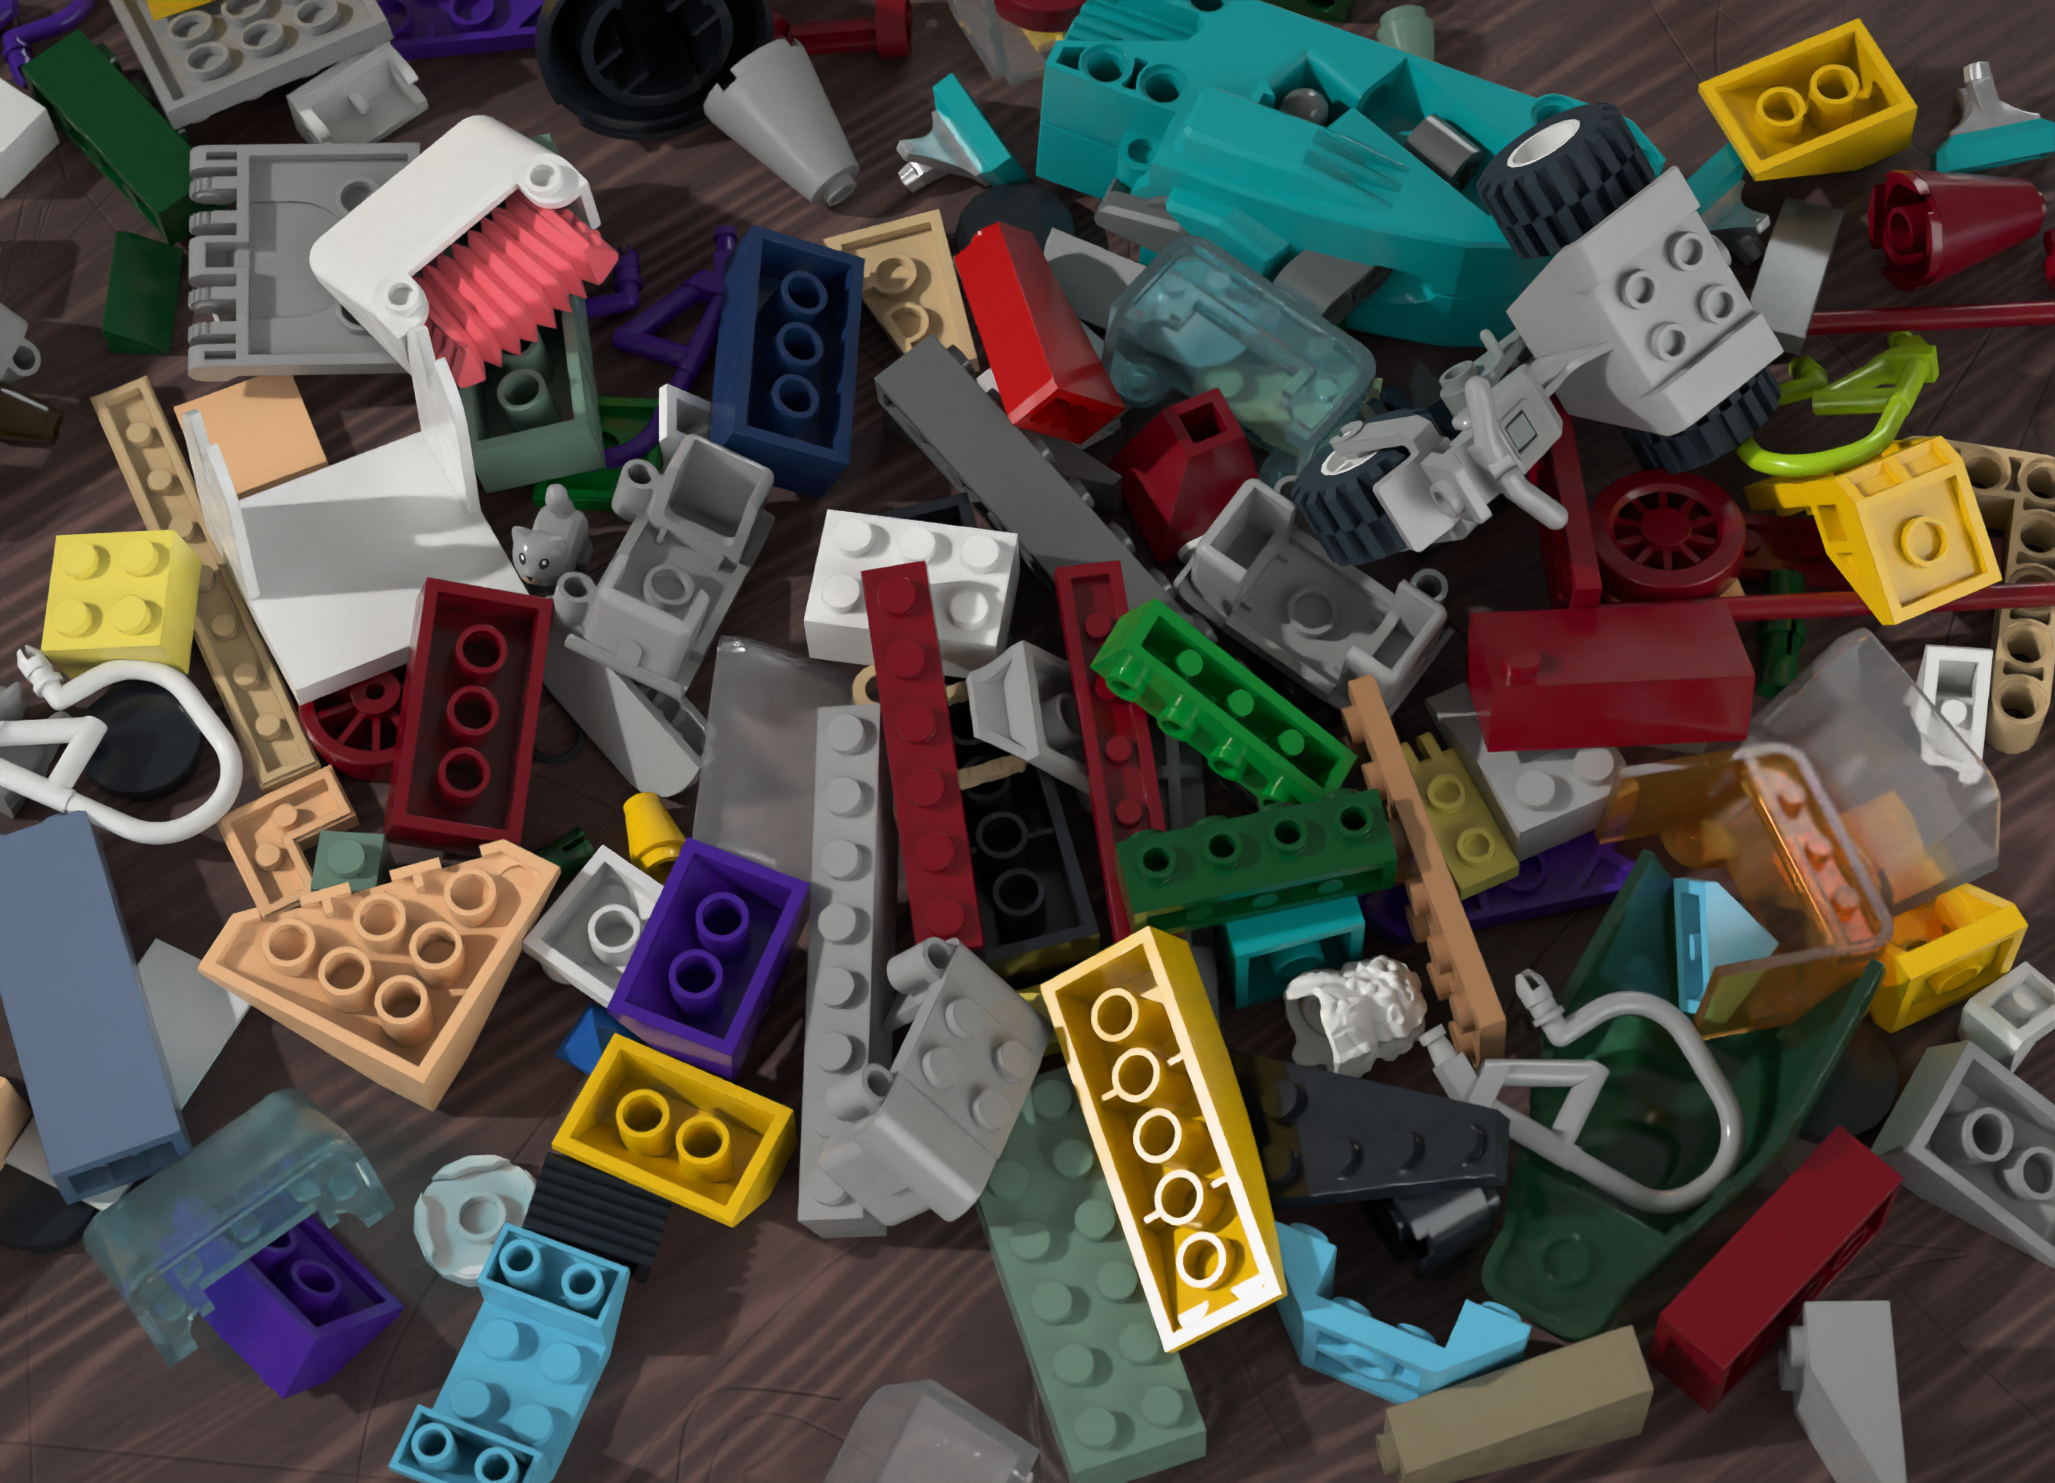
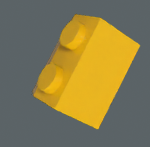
M1860 18L1698 85L1699 94L1754 181L1854 171L1909 149L1918 106Z

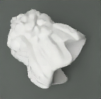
M1380 955L1358 962L1345 963L1341 970L1330 968L1312 969L1299 974L1289 982L1283 994L1285 1018L1296 1035V1044L1292 1051V1058L1295 1063L1360 1078L1364 1073L1371 1070L1376 1058L1394 1061L1399 1054L1408 1052L1412 1048L1413 1042L1415 1040L1419 1041L1418 1037L1424 1033V1014L1427 1012L1426 1001L1423 998V993L1420 992L1422 983L1417 973L1411 972L1403 962L1389 958L1386 955Z

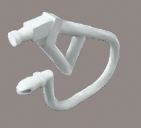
M25 645L26 652L31 657L28 660L21 649L17 651L18 668L26 679L33 684L35 694L38 697H44L53 709L59 711L72 706L105 686L123 680H145L164 687L178 699L215 749L220 761V780L213 795L202 806L181 818L166 822L139 820L78 794L72 788L108 729L101 720L93 716L0 721V747L69 743L49 778L0 758V786L64 814L77 810L86 811L91 824L125 839L152 845L171 844L189 839L217 823L229 811L238 796L242 784L243 762L241 753L231 733L196 686L183 673L163 663L118 659L100 664L62 685L64 678L59 672H55L52 669L51 663L41 650Z

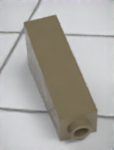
M1633 1326L1622 1327L1387 1408L1384 1433L1375 1435L1377 1451L1385 1475L1397 1474L1399 1483H1452L1640 1435L1654 1389Z

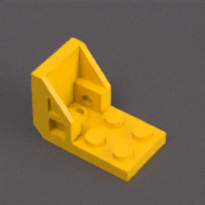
M1941 435L1894 440L1884 452L1875 458L1844 470L1805 477L1773 475L1743 487L1750 511L1775 509L1777 516L1785 517L1806 510L1808 515H1814L1826 554L1882 625L1899 624L2003 580L1963 458Z
M1892 799L1781 849L1777 854V866L1871 1019L1889 1033H1894L1965 1000L2009 973L2028 927L2027 922L2013 902L1969 883L1949 890Z

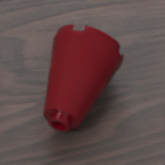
M1898 169L1884 174L1888 177L1885 183L1875 184L1869 202L1868 227L1872 249L1883 248L1887 262L1890 264L1889 266L1880 267L1884 277L1895 288L1912 292L1925 289L2035 237L2046 217V202L2042 193L2036 189L2032 182L2024 178Z

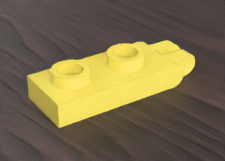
M1427 732L1416 737L1418 748L1424 760L1418 761L1410 745L1406 741L1401 743V748L1460 901L1517 877L1520 864L1455 749L1449 748L1441 751L1433 735Z

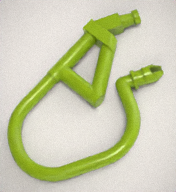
M1909 331L1890 332L1887 337L1890 349L1875 356L1868 364L1830 385L1827 381L1826 370L1817 364L1811 356L1805 354L1798 359L1795 357L1789 365V373L1794 380L1778 384L1781 390L1778 406L1812 398L1813 412L1816 416L1883 413L1875 429L1868 436L1857 442L1816 453L1779 454L1762 449L1752 436L1733 450L1750 468L1765 474L1782 477H1805L1827 474L1851 468L1875 458L1884 452L1894 441L1924 383L1936 381L1939 375L1936 345H1928L1920 335L1912 336ZM1881 384H1896L1895 387L1875 388Z

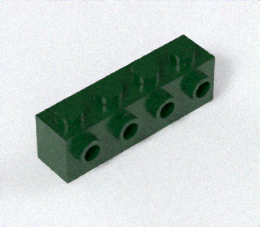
M78 28L21 67L34 101L47 109L50 119L167 244L175 245L191 233L189 232L190 216H193V213H198L199 211H220L228 208L227 205H209L196 203V201L191 200L189 190L190 182H193V179L190 177V151L193 148L189 145L191 141L183 127L173 130L167 116L163 118L156 111V103L152 95L140 80L134 78L129 82L121 74L122 68L119 61L103 42L95 46Z
M1353 788L1339 789L1325 795L1321 800L1298 805L1290 802H1276L1261 808L1255 814L1231 819L1223 815L1209 816L1195 822L1192 827L1163 832L1159 829H1147L1134 833L1125 841L1116 842V875L1132 934L1147 926H1152L1169 934H1176L1394 888L1398 861L1377 788L1361 792Z

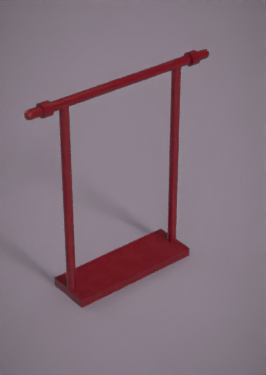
M2052 227L2043 235V245L2047 256L2043 263V269L2049 289L2055 292V227ZM2055 300L1814 311L1806 336L2055 325ZM1555 392L1549 397L1563 421L1562 435L1530 468L1527 476L1530 483L1557 501L1568 511L1569 518L1567 524L1558 530H1552L1535 519L1551 610L1726 602L1734 622L1874 615L1855 590L1599 603L1603 588L1571 415L1565 411ZM2055 581L1992 584L1925 613L2055 607Z

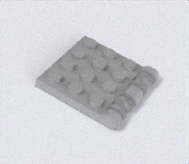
M420 142L202 145L191 149L190 177L193 179V182H190L189 190L191 200L196 201V203L209 205H228L237 200V210L199 211L198 213H193V216H190L189 232H191V235H195L189 241V284L197 289H192V292H189L188 308L195 311V313L208 315L212 313L215 315H226L236 310V321L197 322V324L189 326L188 342H190V345H193L188 349V376L198 381L213 382L228 381L237 376L408 373L316 279L310 266L309 257L314 243L323 234L421 154ZM422 269L415 276L422 278Z

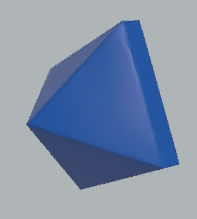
M590 1001L556 1050L555 1056L590 1076L614 1033L641 1043L643 1039L610 1016L606 1009Z

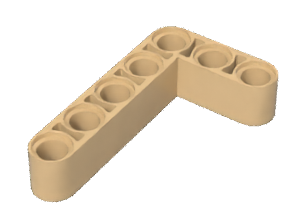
M1910 436L1905 439L1922 438L1928 436ZM1945 439L1963 458L1970 482H1977L1988 488L1979 489L1972 486L1985 527L2005 530L2002 552L2003 580H2001V583L2055 581V457ZM2031 492L2044 493L2051 499L2037 497ZM2024 545L2037 546L2045 551V553L2031 551ZM2055 607L1995 609L1990 647L1993 650L1984 738L1989 745L1998 751L2007 754H2019L2029 750L2038 738L2051 700L2055 665ZM2010 654L2025 655L2029 657L2033 661V663H2023L2017 661ZM2004 709L2021 711L2027 718H2013L2005 713Z

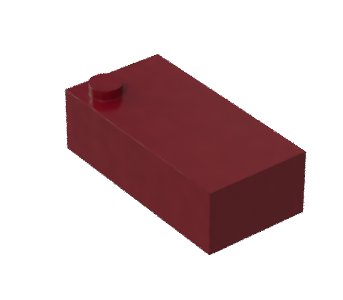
M430 577L426 578L416 599L382 834H385L388 843L478 858L482 857L479 846L505 839L520 847L554 599Z
M1726 602L1470 613L1465 679L1487 752L1747 741L1756 675Z
M1838 1125L1659 1314L1647 1361L1708 1414H1711L1787 1332L1788 1326H1793L1799 1319L1804 1303L1816 1301L1885 1227L1904 1177L1843 1127Z

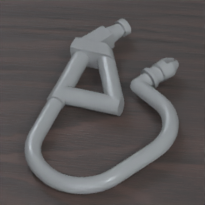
M1526 969L1515 976L1516 993L1525 1008L1529 1009L1535 1019L1532 1023L1535 1028L1541 1026L1549 1041L1557 1047L1568 1045L1610 1018L1629 1014L1647 1017L1663 1026L1673 1036L1716 1107L1721 1125V1141L1716 1158L1708 1170L1687 1185L1672 1190H1656L1645 1187L1582 1151L1581 1147L1574 1144L1610 1071L1602 1064L1589 1059H1484L1474 1071L1464 1053H1458L1444 1034L1447 1032L1442 1024L1418 1037L1422 1046H1427L1435 1068L1432 1070L1450 1099L1498 1109L1510 1119L1509 1138L1562 1169L1573 1172L1636 1209L1655 1214H1674L1695 1208L1717 1194L1729 1182L1738 1168L1745 1143V1123L1739 1100L1693 1023L1676 1006L1658 996L1638 991L1609 993L1591 1001L1566 1018H1563L1561 1013L1565 1010L1562 1005H1557L1552 996L1553 993L1543 976L1530 969ZM1502 1086L1572 1087L1551 1130L1496 1098Z

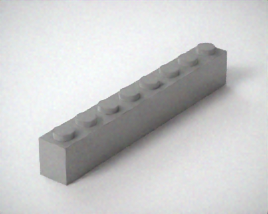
M880 703L819 707L817 717L798 1221L821 1238L886 1236L887 1231L886 1225L882 1224L840 1188L819 1167V1157L838 1120L832 1115L826 1103L828 1087L832 1083L869 1064L882 1065L889 1072L892 1067L893 1031L886 1034L883 1031L882 1025L894 1002V987L887 976V964L896 954L899 832L895 827L893 813L894 794Z

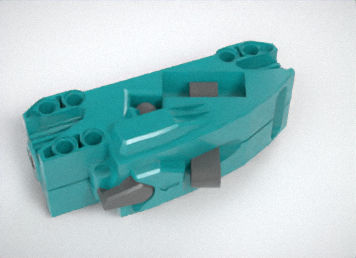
M1086 0V4L1083 3L1080 14L1073 20L1064 40L1056 41L1045 62L1036 176L1102 199L1094 216L1095 223L1110 232L1141 245L1140 264L1158 270L1164 276L1206 291H1216L1230 297L1286 312L1317 338L1325 335L1347 317V329L1441 347L1486 348L1480 338L1481 331L1485 329L1490 330L1499 343L1515 330V326L1506 310L1522 294L1523 288H1527L1557 254L1534 259H1523L1514 254L1477 192V181L1491 160L1518 136L1556 114L1574 107L1587 105L1588 103L1555 93L1535 98L1260 0ZM1623 116L1655 172L1653 177L1655 179L1662 175L1666 158L1632 120Z

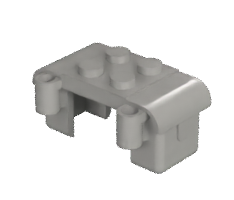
M689 434L682 439L668 465L662 467L660 473H658L654 465L645 460L633 459L625 463L611 504L613 511L620 518L631 522L632 525L597 587L589 576L573 571L563 574L559 578L555 589L550 625L556 631L567 635L564 647L681 701L743 587L775 521L773 514L763 510L774 482L772 471L697 434Z
M1289 475L1281 478L1276 483L1274 489L1259 479L1253 478L1245 481L1200 539L1194 556L1175 579L1173 587L1176 593L1189 607L1222 629L1224 633L1339 711L1349 706L1348 681L1373 674L1391 718L1455 632L1450 627L1448 630H1443L1447 619V611L1443 606L1448 592L1446 578L1435 569H1422L1413 575L1410 582L1403 579L1394 594L1355 566H1339L1336 562L1333 563L1320 542L1300 529L1305 518L1291 498L1292 485L1298 476Z
M930 937L891 958L887 964L888 979L898 993L882 1025L883 1031L888 1034L913 1021L890 1072L882 1065L869 1064L832 1083L826 1091L828 1109L838 1120L819 1157V1167L825 1175L886 1226H895L929 1209H932L945 1221L952 1222L963 1215L975 1203L986 1186L996 1160L1000 1158L1053 1032V1025L961 941L957 938L943 941L938 937Z

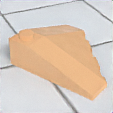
M505 839L479 846L481 858L445 868L441 867L439 857L390 870L391 883L355 893L351 892L349 882L299 895L301 908L261 918L258 907L234 913L197 969L200 974L374 1082L434 1112L467 1060L523 949L522 941L533 929L561 874V869L559 866Z

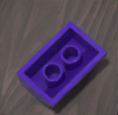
M687 837L609 1002L607 1013L657 1051L734 1084L810 916V883Z
M273 1175L182 1205L151 1263L157 1272L172 1286L173 1290L185 1299L211 1325L217 1335L228 1343L259 1374L262 1381L282 1399L328 1382L398 1318L405 1307Z

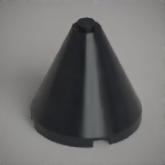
M545 0L538 17L535 32L536 58L551 97L557 105L562 104L576 115L582 127L615 139L630 141L664 139L692 131L710 122L704 112V103L710 91L717 83L725 91L737 79L730 69L758 48L772 42L774 27L773 11L770 0Z

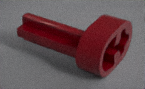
M875 0V16L792 23V26H790L791 41L793 42L794 39H797L805 48L808 56L878 50L880 59L911 57V0Z

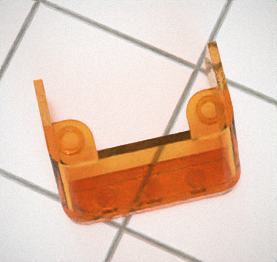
M1766 743L1618 768L1595 831L1598 843L1603 844L1659 834L1670 856L1686 867L1704 870L1726 866L1749 914L1780 943L1769 957L1714 967L1692 1022L1703 1040L1790 1024L1883 957L1893 936V921L1811 763L1799 750L1782 743Z

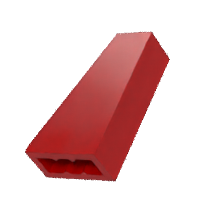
M1000 221L979 230L973 236L971 244L957 254L954 260L1006 414L1012 426L1081 445L1124 411L1126 407L1032 232Z

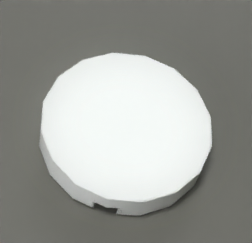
M497 1155L467 1156L445 1165L432 1177L433 1182L426 1188L424 1195L421 1192L415 1205L414 1233L426 1262L444 1279L466 1287H478L476 1281L504 1223L507 1222L522 1228L537 1184L536 1179L526 1170H522L519 1166L511 1164L510 1160Z

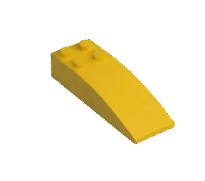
M1147 926L1041 984L1042 995L1165 1351L1173 1354L1287 1296L1278 1235L1252 1127L1228 1051L1188 941L1152 926Z

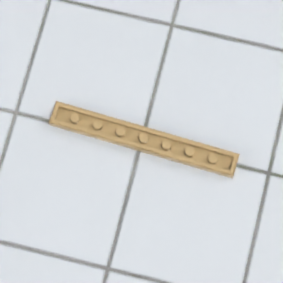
M147 375L90 398L147 530H175L202 559L193 635L263 795L322 769L266 641L206 529L197 487Z

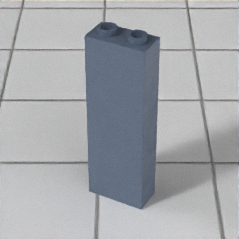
M80 810L67 814H54L46 818L42 823L9 834H0V994L49 1171L67 1205L196 1160L139 973L103 846L94 825L90 823L87 812Z

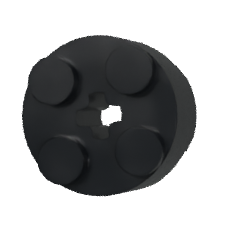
M1493 1186L1359 1201L1370 1225L1391 1256L1398 1263L1410 1257L1417 1264L1410 1272L1417 1279L1426 1277L1491 1238L1494 1232L1492 1217L1502 1212L1501 1201Z

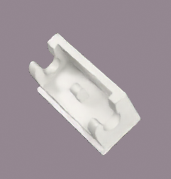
M390 41L375 46L367 53L353 55L339 61L286 96L296 130L309 144L377 143L429 109L427 99L417 86L413 84L419 80L418 76L391 46Z

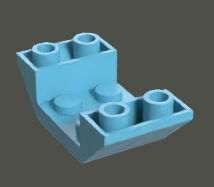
M1275 1221L1288 1294L1275 1301V1304L1301 1365L1399 1405L1525 1360L1531 1326L1521 1322V1317L1516 1312L1498 1303L1484 1302L1481 1306L1466 1299L1448 1343L1444 1348L1436 1345L1435 1339L1429 1333L1416 1326L1398 1324L1395 1328L1371 1318L1369 1310L1353 1300L1334 1297L1330 1301L1333 1294L1337 1246L1328 1243V1238L1311 1226L1302 1223H1292L1289 1227Z
M505 1222L476 1281L484 1302L433 1409L417 1405L388 1466L390 1471L421 1483H550L557 1473L611 1355L630 1276L629 1268Z

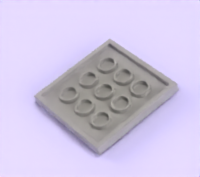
M109 0L173 130L188 124L202 122L214 113L243 101L257 99L269 90L298 78L312 76L322 68L353 55L367 53L375 46L394 39L388 21L376 0H215L156 21L152 18L146 0Z

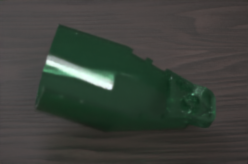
M1646 849L1642 850L1559 995L1556 1003L1558 1006L1562 1005L1565 1010L1561 1013L1563 1018H1566L1601 996L1619 991L1649 993L1670 1002L1679 1009L1674 881L1659 863L1654 853ZM1776 948L1723 1016L1709 1017L1683 1012L1699 1032L1739 1100L1745 1123L1744 1150L1734 1175L1730 1180L1726 1178L1711 1192L1713 1197L1695 1208L1674 1214H1655L1636 1209L1520 1144L1503 1228L1487 1254L1482 1267V1283L1493 1301L1510 1308L1524 1321L1570 1344L1606 1333L1624 1301L1630 1299L1787 1158L1884 984L1887 974L1884 963L1871 958L1862 976L1852 977L1818 967ZM1620 1015L1608 1019L1563 1047L1553 1045L1544 1031L1542 1032L1541 1043L1543 1048L1540 1059H1589L1602 1064L1610 1071L1574 1143L1581 1147L1582 1151L1635 1182L1656 1190L1680 1188L1708 1170L1716 1158L1720 1146L1721 1125L1719 1115L1714 1103L1679 1045L1663 1026L1644 1016ZM1531 1086L1528 1101L1530 1105L1529 1118L1551 1130L1572 1087Z

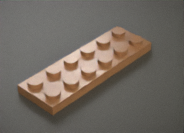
M1370 674L1348 681L1349 706L1340 709L1346 737L1341 738V743L1358 756L1350 769L1351 773L1354 775L1362 772L1367 790L1378 789L1398 858L1394 886L1405 884L1410 905L1405 906V913L1415 942L1418 944L1427 941L1432 962L1427 963V972L1433 992L1439 1002L1449 999L1454 1020L1449 1022V1030L1454 1047L1458 1053L1463 1052L1466 1058L1471 1057L1475 1069L1484 1059H1505L1506 1018L1374 675Z

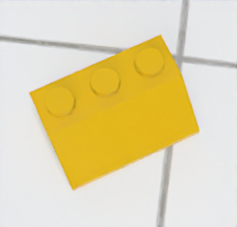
M614 1033L551 1144L552 1148L556 1151L733 1228L769 1198L798 1144L793 1109Z

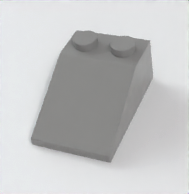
M1466 682L1425 699L1424 705L1448 748H1454L1518 862L1629 814L1637 781L1617 747L1487 752Z
M1971 1040L1927 1048L1872 1146L1871 1151L1904 1177L1902 1185L1918 1197L2055 1269V1105Z
M1890 1301L1805 1302L1797 1325L1788 1326L1787 1349H1780L1778 1357L1781 1390H1792L1795 1417L1836 1483H1907Z

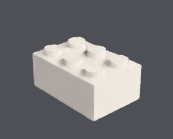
M827 509L804 617L809 657L869 666L874 664L861 571L925 560L929 570L944 675L967 678L971 671L989 664L1005 652L1020 575L1018 534Z

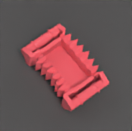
M517 189L505 199L506 209L495 207L491 211L493 221L484 217L480 220L482 233L467 230L468 247L456 243L451 244L454 259L439 254L437 255V268L427 264L422 268L423 278L415 275L412 276L423 289L428 300L429 314L424 326L428 327L435 359L446 358L454 381L460 388H467L486 380L484 361L502 368L501 349L521 356L520 339L538 343L537 325L556 329L554 309L572 313L569 294L587 299L582 280L600 285L617 263L619 258L617 251L601 238L598 230L591 229L567 206L557 209L539 207Z

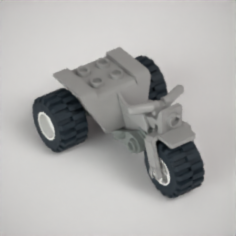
M1599 102L1582 105L1563 111L1540 122L1505 146L1480 175V179L1476 184L1477 192L1514 254L1523 259L1557 255L1506 310L1516 329L1499 343L1490 330H1482L1480 338L1488 351L1474 362L1467 360L1454 365L1440 377L1439 382L1443 387L1440 391V397L1453 416L1452 426L1454 429L1461 430V433L1455 439L1449 440V438L1444 437L1433 417L1426 409H1415V407L1399 409L1375 416L1364 422L1354 421L1343 426L1340 429L1342 434L1329 440L1330 443L1309 461L1292 485L1291 498L1333 563L1336 562L1339 566H1355L1385 558L1396 552L1408 550L1421 552L1432 543L1462 540L1478 523L1482 524L1493 516L1486 504L1500 493L1504 494L1506 498L1552 530L1563 528L1569 518L1568 511L1524 477V474L1530 470L1562 435L1563 421L1549 399L1554 392L1567 414L1617 425L1644 470L1666 469L1669 475L1703 466L1729 453L1756 433L1775 412L1779 405L1778 401L1781 398V390L1767 365L1784 352L1782 346L1763 313L1754 310L1729 267L1732 262L1729 251L1716 236L1710 234L1697 211L1701 206L1678 166H1672L1655 179L1653 177L1655 172L1615 104ZM1508 368H1512V369H1513V370H1511L1509 373H1507L1504 377H1502V376L1504 375V373L1508 370Z

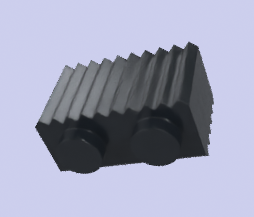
M547 1152L522 1228L628 1267L630 1270L629 1279H635L639 1283H646L673 1202L563 1153L558 1155Z

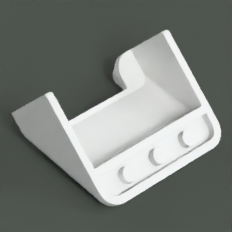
M475 115L460 121L323 234L314 243L309 261L316 279L412 376L406 332L409 328L420 324L424 325L429 314V304L426 295L412 276L514 191L519 189L532 203L542 208L557 209L567 206L591 229H596L601 225L588 181L567 160L493 117Z

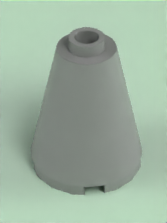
M785 38L777 39L758 48L740 60L730 69L737 79L725 91L722 90L718 83L710 91L704 103V112L709 120L812 204L818 205L826 202L829 206H833L846 199L857 187L854 179L858 175L860 168L802 44L797 39H794L791 46Z

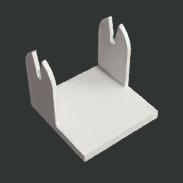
M421 324L409 328L406 332L407 350L421 427L420 432L238 501L237 493L217 443L210 445L201 412L193 409L183 413L181 417L206 529L299 706L407 663L416 599L427 577L529 595L481 512L464 407L446 358L435 359L428 327Z

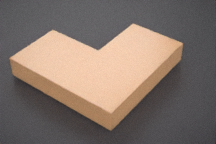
M330 764L226 813L216 824L256 907L260 911L261 917L265 918L301 908L299 895L311 892L310 888L313 872L302 851L318 844L320 830L345 832L360 823Z

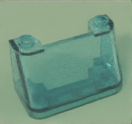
M1193 235L1178 237L1168 243L1111 304L1101 363L1122 402L1131 407L1147 408L1155 406L1164 400L1174 388L1192 398L1219 387L1245 436L1271 453L1262 464L1258 477L1259 480L1272 489L1285 476H1299L1309 461L1330 443L1329 440L1342 434L1340 429L1343 426L1355 421L1372 388L1376 374L1374 357L1363 344L1212 241Z
M292 1087L269 1094L251 1109L108 1208L96 1214L84 1232L83 1245L96 1268L171 1368L198 1348L192 1339L190 1328L198 1310L203 1317L215 1310L203 1291L211 1284L314 1212L317 1213L328 1229L340 1221L336 1214L345 1212L355 1214L369 1228L396 1208L365 1153L350 1134L302 1089Z

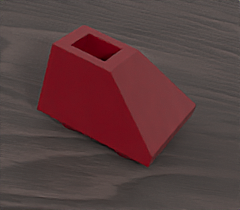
M1219 387L1161 410L1106 464L1108 468L1122 476V501L1158 568L1180 560L1178 551L1188 542L1207 532L1243 483L1249 479H1259L1245 434Z

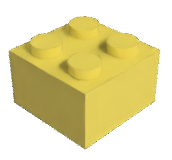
M175 530L56 535L41 652L71 680L100 664L118 659L163 663L177 669L184 675H188L202 559Z

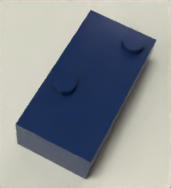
M752 224L725 260L708 440L769 468L774 475L772 486L821 499L846 470L850 462L865 258Z

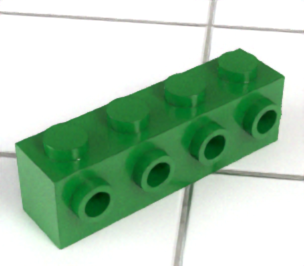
M1156 597L1119 618L1090 665V668L1106 679L1107 687L1115 695L1124 700L1137 703L1157 719V725L1165 734L1176 740L1187 742L1207 758L1208 765L1214 772L1228 780L1237 781L1258 797V803L1262 808L1276 802H1290L1298 805L1321 800L1325 795L1339 790L1358 757Z

